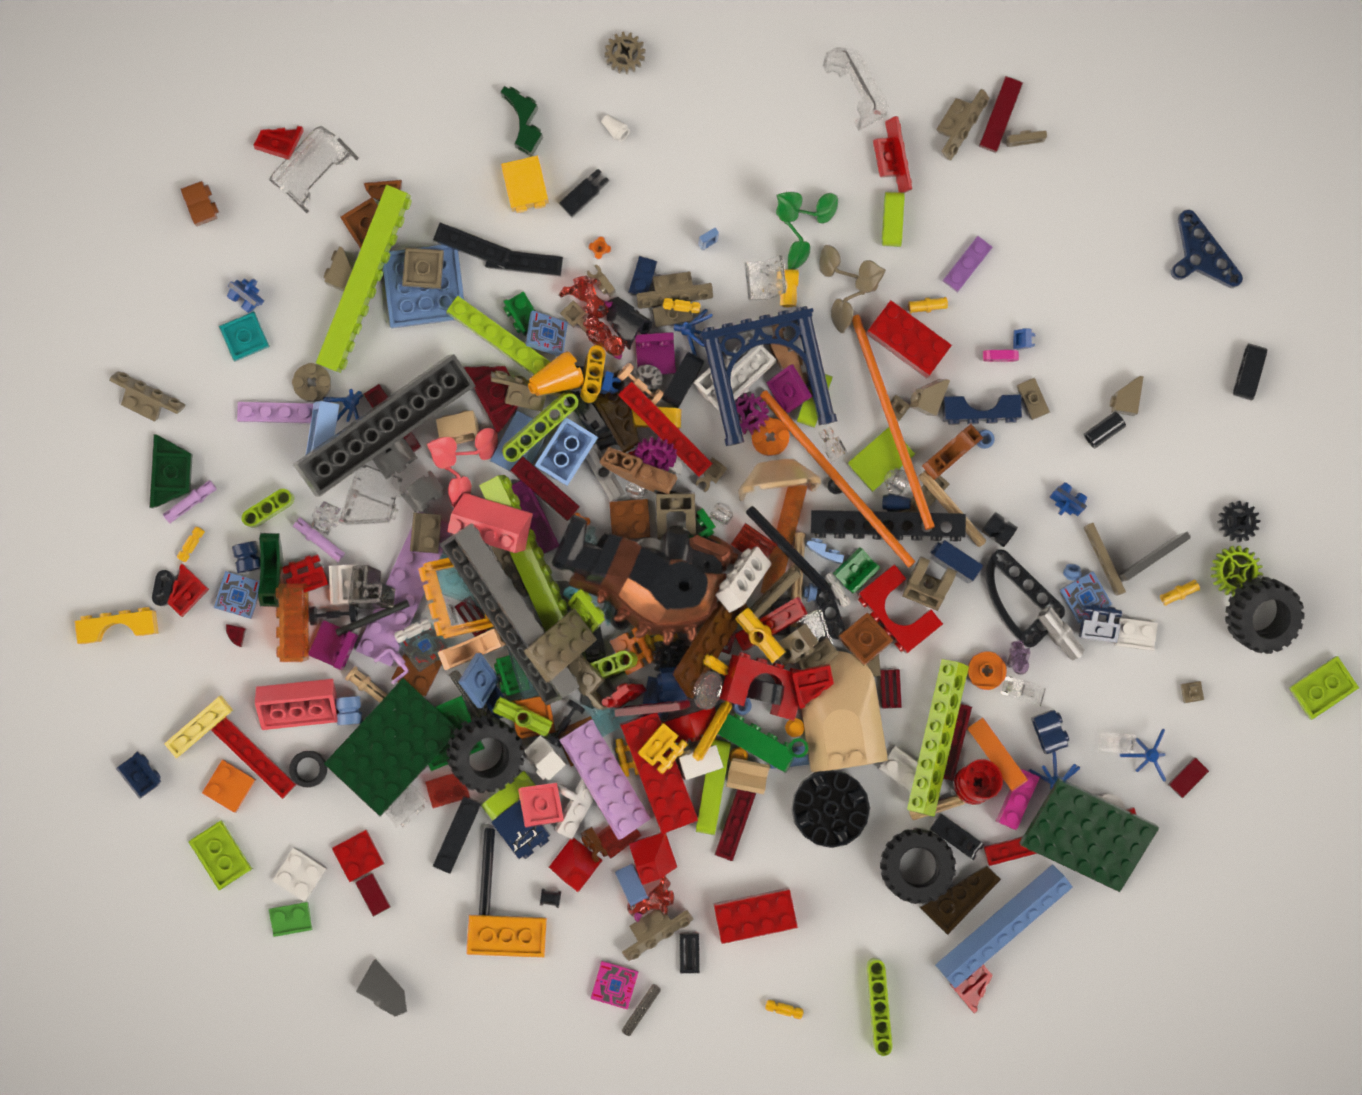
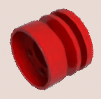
M977 759L957 772L953 782L954 790L958 798L964 803L979 805L1000 792L1003 784L1002 773L999 767L992 761Z

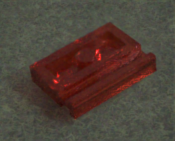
M745 523L730 545L742 553L748 548L752 550L758 546L768 558L777 544Z
M453 773L425 782L433 809L460 801L464 795L470 797L468 788Z
M610 825L597 834L602 842L601 846L607 851L610 859L629 846V843L642 836L635 829L624 838L618 840Z

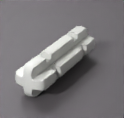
M833 572L825 575L824 579L831 585L833 594L840 600V605L844 608L851 604L839 581H836Z
M428 618L420 620V623L416 622L404 628L403 631L395 632V639L398 643H401L406 638L409 639L421 633L422 630L430 629L431 623Z

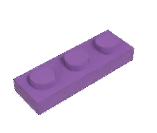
M977 236L944 278L943 282L958 293L993 247Z

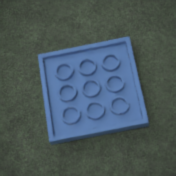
M444 245L418 248L444 250L441 289L403 287L405 250L389 251L391 253L390 259L387 264H384L383 272L391 329L455 321V319L446 314V311L457 296L464 300L459 253L457 250Z

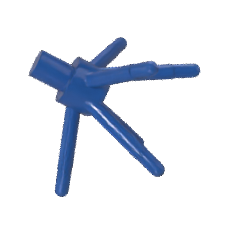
M704 309L691 323L684 322L683 324L674 325V331L681 332L682 335L687 336L691 351L696 356L697 353L692 339L703 347L705 345L704 342L694 335L701 333L700 330H696L695 325L713 316L712 314L704 316L708 309Z
M350 389L347 397H324L323 401L343 402L345 407L338 414L337 421L349 409L346 419L349 422L353 412L356 420L359 418L356 406L359 404L363 394L361 391L353 394V390Z
M1165 729L1161 730L1153 749H1149L1139 738H1135V741L1145 750V753H1121L1120 757H1144L1146 760L1135 771L1139 772L1146 764L1153 762L1162 781H1166L1157 762L1159 757L1166 755L1157 751Z
M1052 752L1053 777L1044 765L1042 769L1047 777L1032 769L1028 771L1049 783L1050 789H1052L1058 778L1066 781L1080 770V766L1073 764L1062 778L1058 776L1056 752Z

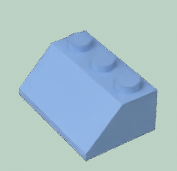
M566 417L538 459L535 467L551 478L568 486L598 437Z

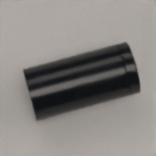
M1115 411L1085 432L1084 437L1090 446L1096 449L1124 429L1126 423Z

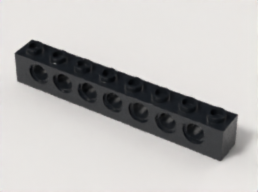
M811 510V535H815V538H826V535H834L835 539H845V535H851L853 539H865V536H872V539L884 540L874 528L870 531L864 529L863 524L867 520L859 511ZM872 511L882 523L886 521L893 523L894 527L890 532L897 540H903V537H911V540L922 541L923 537H930V541H942V538H950V541L960 542L961 538L966 537V514L930 513L935 527L929 532H924L921 529L923 521L918 512ZM827 520L835 521L836 526L834 529H826L825 523ZM847 520H852L855 523V527L852 530H847L844 528V523ZM906 521L911 522L913 525V529L909 532L902 529V524ZM944 522L949 523L952 527L951 531L943 532L940 527L941 524Z

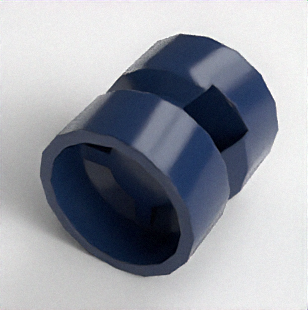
M256 541L232 546L233 556L237 558L235 562L237 573L260 569L261 560L260 557L256 556L259 552Z

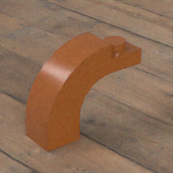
M970 424L925 462L922 467L935 480L981 441L983 437Z

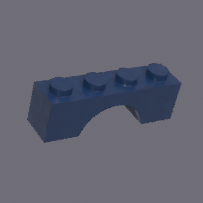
M1002 395L999 397L995 407L987 411H979L972 408L966 402L964 396L944 397L942 401L943 422H948V425H959L960 421H967V424H979V421H986V424H996L998 420H1005V423H1017V420L1022 418L1021 395Z

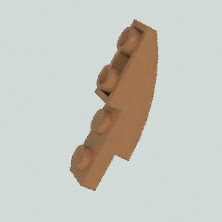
M779 325L772 326L773 334ZM781 328L779 331L780 337L789 342L788 338H784L783 331H785V328ZM769 344L771 352L781 370L793 364L805 385L808 384L806 372L803 373L801 369L803 361L794 351L788 352L789 348Z
M608 447L599 462L618 476L652 492L658 490L669 494L677 481L675 474L645 464L640 458Z

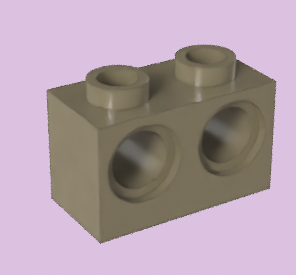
M806 623L778 642L786 651L778 659L784 666L789 663L794 665L802 659L800 655L804 653L807 656L815 650L813 646L819 643V641Z

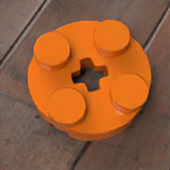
M769 417V420H764L766 427L760 426V432L756 429L753 430L751 437L755 450L764 456L781 454L786 449L790 437L787 427L780 420ZM774 433L775 441L773 442L772 440H770L769 442H767V436L765 434Z
M980 652L973 656L968 664L967 674L970 682L979 689H995L1005 680L1007 673L1006 664L994 652ZM985 665L992 669V673H989L988 676H985V673L982 672Z

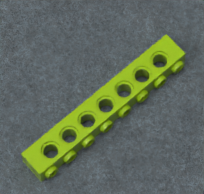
M941 659L907 807L909 811L935 817L969 666L957 661Z

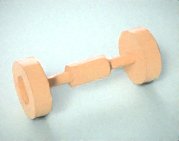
M631 363L626 364L617 375V378L623 381L628 376L642 392L645 391L651 396L649 399L654 404H657L664 392L658 389L652 393L647 389L648 386L630 374L634 366Z

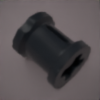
M542 888L540 905H553L559 908L561 891L552 892Z

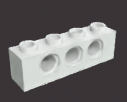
M758 546L752 550L746 549L740 555L742 558L733 565L735 568L726 575L727 579L719 585L720 589L716 596L729 612L745 604L772 564Z

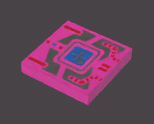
M601 961L590 999L628 1010L639 971Z

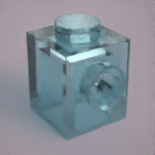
M597 709L593 711L594 716L591 718L602 737L619 728L616 721L619 717H615L614 709Z

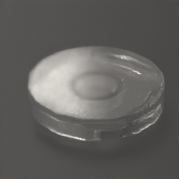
M709 670L698 678L694 687V694H696L694 702L697 707L709 710L718 702L722 692V679L719 673Z

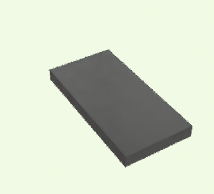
M1189 533L1178 534L1120 573L1118 576L1121 582L1130 580L1191 539Z

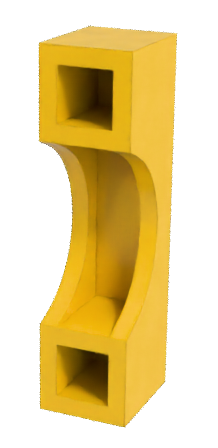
M150 607L138 608V612L131 613V610L119 611V615L113 616L111 613L99 614L100 617L92 618V615L81 616V620L75 621L77 644L102 642L103 635L107 629L116 624L128 626L135 636L159 634L156 611L150 610Z

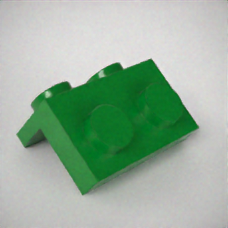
M859 547L833 572V575L848 591L854 594L863 587V584L869 578L876 575L880 566L870 558L864 549Z
M512 654L496 659L497 663H494L497 675L500 674L502 682H499L502 693L506 692V695L509 696L530 689L526 674Z

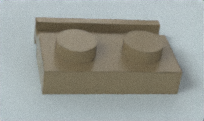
M413 513L410 551L439 554L442 515Z

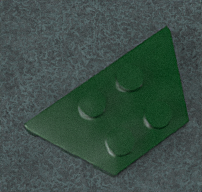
M154 434L149 506L151 509L191 493L193 454L157 434Z

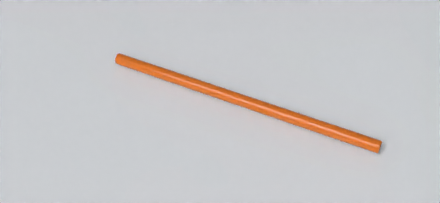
M854 315L852 324L926 530L934 528L930 511L860 315Z
M767 390L761 393L760 396L767 406L906 566L910 568L914 565L916 561L771 394Z

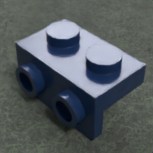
M137 751L131 758L119 765L116 770L137 797L141 799L159 786L161 776L155 769H151L146 756Z

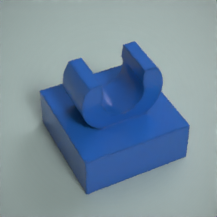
M1032 329L1014 330L1013 349L1022 350L1035 346L1032 343V337L1035 336Z
M606 371L603 374L600 393L606 394L609 391L617 393L618 389L613 388L612 383L619 384L621 380L613 378L614 373Z

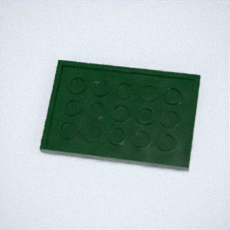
M402 678L327 759L324 765L381 817L448 745L450 738L455 737L453 732L457 727L405 678Z
M1058 778L1019 843L1021 846L1121 892L1159 830V827L1144 818Z

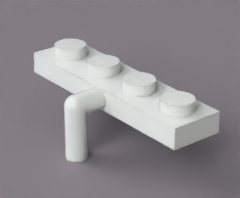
M581 779L575 792L561 784H557L558 792L569 798L570 801L563 812L564 821L557 823L554 830L570 839L574 837L594 800L583 779Z

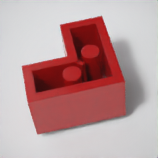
M713 706L663 723L678 735L674 743L679 744L682 739L686 743H689L688 739L694 742L702 738L701 735H704L716 714V710Z

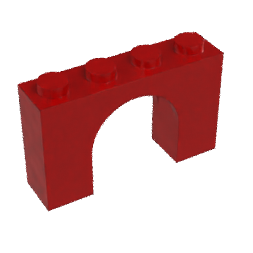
M894 564L857 594L859 596L858 601L864 608L868 607L870 609L872 618L877 623L880 622L884 626V631L890 637H893L896 641L894 643L896 648L901 653L903 651L909 653L942 626L943 623L932 609L928 610L910 625H898L889 619L885 611L886 598L906 580L905 576Z
M741 652L739 656L732 654L729 670L727 671L728 674L725 676L719 699L744 706L752 680L760 674L767 673L772 677L775 684L784 686L781 705L772 704L770 714L795 721L799 704L792 672L798 670L790 668L789 671L785 670L784 665L773 663V666L767 664L768 660L756 658L755 661L750 659L751 655Z

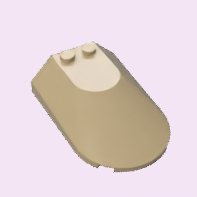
M795 459L761 462L756 464L739 488V499L744 501L746 494L754 491L756 486H760V489L765 490L803 485L808 481L811 491H816L821 481L818 475Z
M838 651L839 654L828 663L831 667L834 684L827 690L822 691L821 695L815 699L813 698L801 709L806 742L809 745L808 755L811 772L888 761L874 676L867 665L863 666L853 654Z

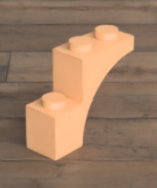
M494 628L465 642L438 652L444 669L448 670L470 662L476 653L484 655L506 646V644Z

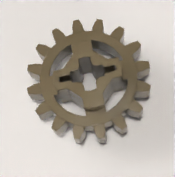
M622 32L621 37L615 34V40L609 38L610 45H605V49L608 51L605 52V57L608 58L606 60L607 65L612 63L611 69L618 68L619 74L622 70H625V73L628 74L629 69L636 72L635 66L640 68V61H645V56L642 55L645 54V49L642 48L644 46L643 41L638 43L639 37L632 38L631 32L628 36H625V33ZM617 45V51L612 54L614 47ZM622 49L626 53L628 52V57L624 53L622 54ZM638 52L636 59L633 61V55Z

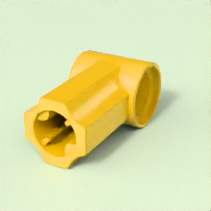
M779 269L781 307H796L799 270Z

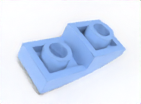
M811 538V541L806 542V546L818 556L835 563H843L844 555H840V551L829 549L828 552H825L826 544L822 543L823 540Z

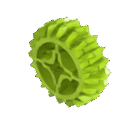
M1230 546L1229 551L1226 548L1222 549L1223 555L1221 553L1216 554L1219 560H1212L1216 567L1210 568L1211 571H1215L1211 578H1217L1213 584H1220L1218 590L1222 591L1225 589V595L1231 593L1233 597L1235 595L1234 591L1237 588L1230 585L1227 580L1233 578L1243 587L1242 583L1247 580L1245 574L1249 568V582H1252V578L1263 576L1262 572H1258V569L1263 568V566L1256 563L1260 561V558L1253 559L1255 552L1248 554L1249 548L1247 547L1242 551L1241 546H1237L1236 550L1234 546ZM1232 556H1239L1246 561V563L1239 564L1236 560L1232 558ZM1227 561L1228 571L1223 575V566ZM1236 568H1242L1238 574L1231 575Z

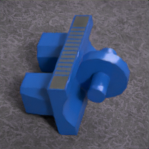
M244 278L242 282L236 280L235 282L230 281L228 284L230 289L227 297L234 302H237L240 297L244 298L245 301L241 307L248 313L252 312L257 306L262 305L265 301L257 295L260 290L255 287L257 285V280L255 279L249 282Z
M1064 482L1052 492L1049 498L1056 502L1055 505L1060 508L1059 515H1063L1066 512L1070 516L1073 513L1078 517L1087 507L1085 504L1087 496L1078 493L1074 497L1070 494L1071 485Z

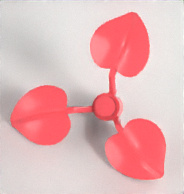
M484 428L478 432L475 438L476 451L455 452L457 445L451 437H440L427 444L434 464L438 468H445V470L450 471L456 476V478L451 479L448 485V495L453 508H455L464 493L471 494L472 489L469 478L466 476L460 478V474L451 468L456 463V456L479 454L482 460L490 459L498 446V435L495 429Z

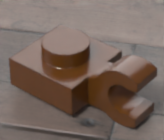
M592 827L580 833L584 845L593 850L591 856L595 863L600 861L597 857L598 852L603 857L608 856L607 851L601 846L602 842Z

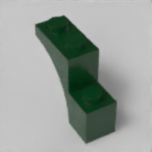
M504 86L500 92L501 96L512 105L519 118V132L514 143L515 148L532 157L543 139L541 129L535 125L529 126L538 111V106L533 98L529 96L525 98L519 94L520 92L517 89Z
M260 533L259 604L264 607H279L282 595L281 571L284 561L280 533Z

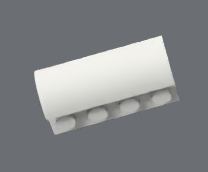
M750 331L743 337L745 346L749 344L747 341L754 336ZM740 341L728 351L737 353L741 348ZM763 345L746 351L735 362L731 372V387L734 400L777 362ZM724 354L723 359L727 370L732 357ZM709 368L694 382V385L701 395L720 412Z

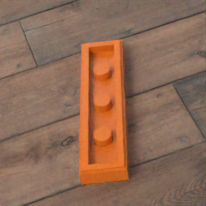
M983 717L967 728L989 760L999 767L1004 781L1012 792L1028 781Z

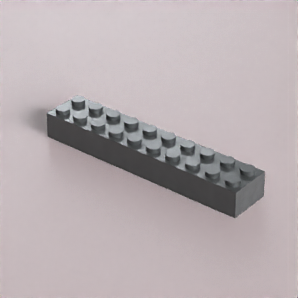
M455 354L448 355L293 465L313 494L320 497L476 385Z
M471 523L440 543L441 548L545 705L547 706L559 701L579 687L577 679L567 667L546 683L525 654L524 650L543 635L545 631L534 618L533 612L524 603L522 595L514 588L512 580L503 571L501 563L491 553L489 545L481 538L479 530Z

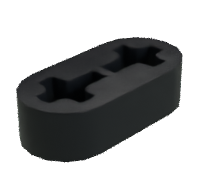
M168 570L159 571L155 578L152 601L158 606L168 605L169 596L173 592L175 577ZM165 573H167V577L170 580L166 581L165 587H163L164 581L161 580V576H165ZM162 589H164L163 596H166V600H162L160 603L157 595H161Z

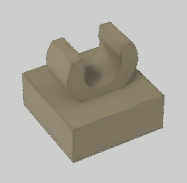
M895 395L890 402L896 419L899 422L910 408V405L898 395Z
M1201 681L1180 684L1184 703L1204 700Z

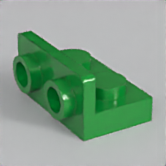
M523 291L509 300H504L505 306L503 309L508 317H513L515 321L513 326L517 333L522 332L525 336L528 333L530 313L535 311Z

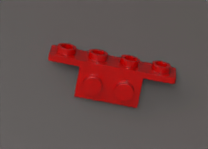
M894 116L885 122L888 138H877L873 140L880 177H896L899 193H906L912 190V179L910 178L899 117Z

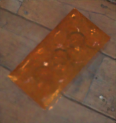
M308 583L279 584V588H276V599H279V607L276 608V618L279 619V627L276 628V637L279 638L276 656L280 658V662H305L309 660V592L303 593V589L309 587Z

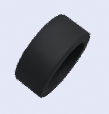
M315 751L298 753L289 765L291 779L301 787L319 785L327 774V767L324 765L326 762L325 758ZM304 758H313L320 766V772L313 780H304L298 775L297 766Z

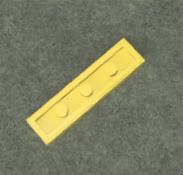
M219 696L165 742V746L177 759L228 716L233 709L222 696Z

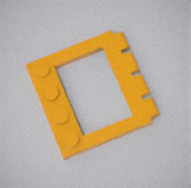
M449 558L426 562L423 564V567L418 569L421 581H428V584L423 585L427 601L433 600L434 602L428 604L432 619H439L438 622L434 623L437 636L443 635L444 639L494 627L486 614L485 619L451 626L436 571L454 567Z

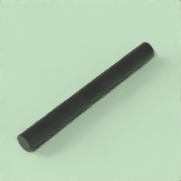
M404 600L335 629L339 637L349 631L410 607L409 602Z

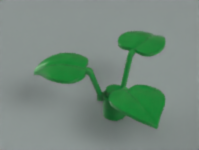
M792 191L777 194L778 207L776 215L799 238V241H795L790 247L788 269H797L803 265L808 259L811 249L809 242H803V237L793 227L791 222L797 220L799 213L817 216V222L820 224L828 222L836 213L838 207L837 195L833 193L824 194L817 202V211L810 212L800 209L803 202L801 194Z

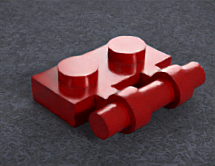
M319 554L305 556L303 560L292 561L288 563L289 565L282 567L284 574L291 572L293 576L286 579L292 598L329 585L323 566L318 568L314 566V563L321 561ZM308 566L309 571L302 574L298 573V569Z
M624 683L616 688L615 693L604 698L602 705L607 706L606 708H620L628 702H633L647 690L643 684Z

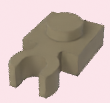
M713 457L710 459L713 464L703 473L704 477L699 478L695 484L698 486L699 483L704 482L706 488H704L703 492L709 490L711 481L716 484L727 470V467Z

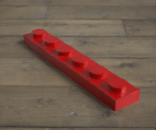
M632 381L618 394L663 441L667 439V444H673V449L677 450L676 454L698 477L713 464Z
M227 717L211 729L282 799L297 785Z

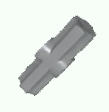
M594 444L586 456V460L612 502L624 495L625 492L612 471L609 470V474L605 478L598 475L599 470L605 467L599 463L603 454L597 444Z
M1048 606L1042 609L1037 618L1049 632L1048 636L1051 640L1062 648L1070 660L1073 661L1081 657L1085 649L1074 637V632L1069 625L1062 621L1051 607Z

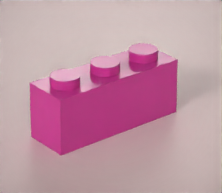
M1023 769L1021 771L1028 781L1013 792L1009 789L996 819V822L1016 831L1040 778Z

